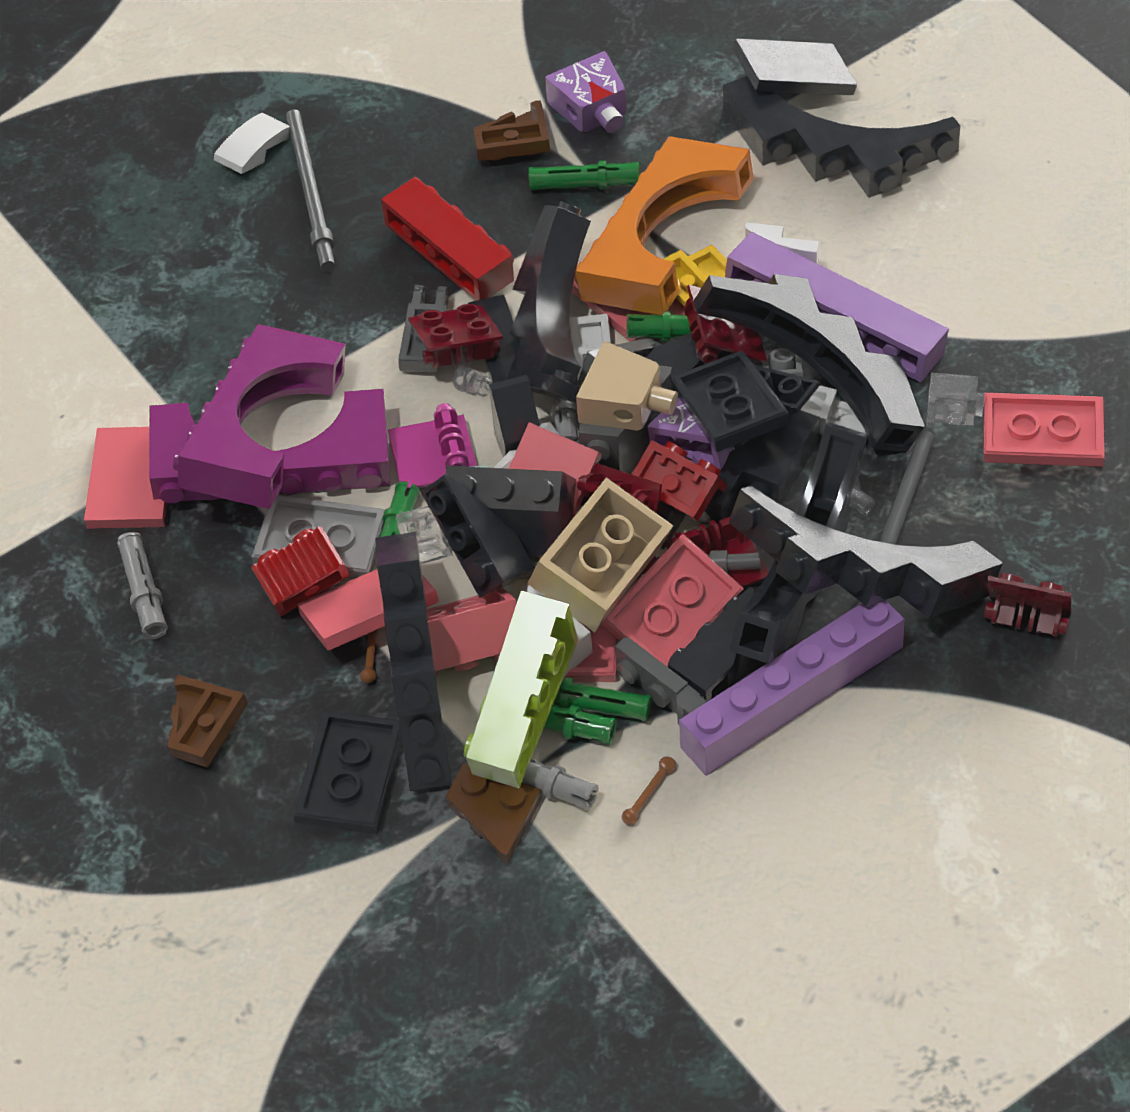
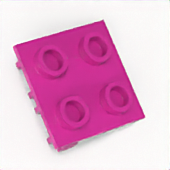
M442 403L436 407L433 421L388 429L399 481L408 482L406 491L410 490L412 483L418 488L431 485L446 474V465L477 466L464 414L457 416L456 410L448 403Z

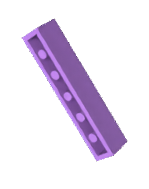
M752 231L727 256L726 278L768 283L773 274L807 278L820 313L853 317L865 352L899 356L905 374L919 382H922L944 355L949 328Z
M886 600L868 607L863 603L859 604L776 657L770 663L762 666L679 720L680 748L707 776L902 649L905 619Z

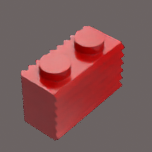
M322 526L317 527L315 530L305 529L299 532L293 538V543H289L287 547H282L280 551L272 549L265 552L258 558L257 563L251 567L280 617L297 608L298 603L319 595L350 576L345 564Z

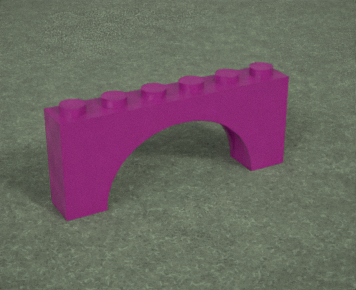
M258 324L250 338L245 337L238 358L231 360L226 378L218 381L212 401L204 404L201 419L198 424L191 426L184 447H179L175 453L173 469L178 471V488L270 509L283 486L284 454L267 449L255 442L242 429L241 424L256 408L280 397L295 394H324L333 396L344 376L346 344Z
M384 389L345 391L340 413L326 430L305 443L275 451L284 454L283 486L279 494L292 495L301 492H332L342 489H372L390 486ZM189 403L149 405V480L153 500L161 499L166 503H177L179 501L217 500L220 498L178 488V471L173 469L175 453L179 447H184L189 430L195 424L190 414Z

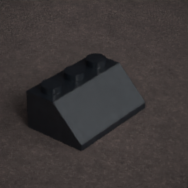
M446 465V474L451 475L517 534L529 557H542L572 521L576 479L563 471Z

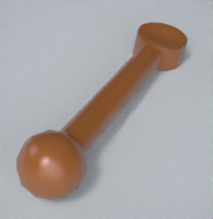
M377 630L368 633L365 668L360 673L361 680L367 684L374 682L376 679L373 663Z
M668 756L660 759L659 771L634 805L623 811L622 820L626 825H634L637 822L638 812L665 775H671L675 772L676 762L672 757Z

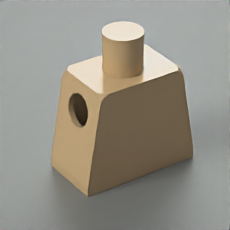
M603 341L576 396L578 422L589 425L640 430L644 428L651 410L672 415L677 404L678 393L661 388L660 366L657 362Z

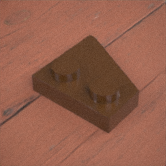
M541 100L531 102V111L515 117V114L511 111L500 116L495 121L486 122L473 128L478 161H496L506 157L533 156L538 153L550 152L549 136Z
M177 675L174 683L177 690L176 705H172L171 720L173 727L169 731L168 749L174 758L208 767L245 710L248 701L242 692Z
M463 763L446 795L447 805L459 818L465 819L469 823L470 829L480 839L484 838L497 851V857L507 864L511 860L542 799L541 789L524 783H521L520 788H516L473 775L469 765Z

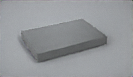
M277 495L271 508L267 509L252 554L253 564H256L258 558L265 552L272 549L280 551L282 547H287L289 543H293V538L299 532L305 529L315 530L317 527L322 526L350 574L348 578H358L373 571L376 561L375 538L380 537L383 530L384 521H382V517L386 509Z

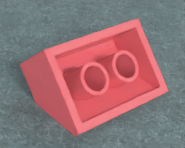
M504 588L481 598L475 595L427 608L436 677L439 676L438 670L454 666L455 671H462L478 666V660L493 656L494 660L499 659L516 607V599Z

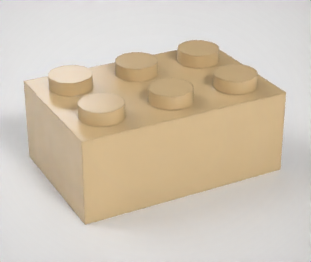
M605 478L538 561L528 585L546 598L569 604L572 617L595 632L660 550L673 525L608 478Z

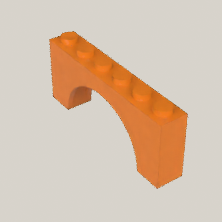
M669 136L661 149L656 151L652 162L645 172L640 174L634 188L624 197L618 211L614 216L610 217L602 234L598 239L594 240L584 260L578 263L575 272V282L579 287L581 301L663 315L667 312L679 293L675 262L661 259L647 251L643 247L647 237L665 218L688 206L712 200L739 201L754 179L750 149Z

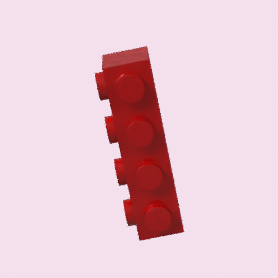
M415 176L381 199L385 225L476 301L492 297L514 281V258L510 250L491 239L483 227L474 225L464 217L462 211L457 206H451L442 199L434 187L425 185Z

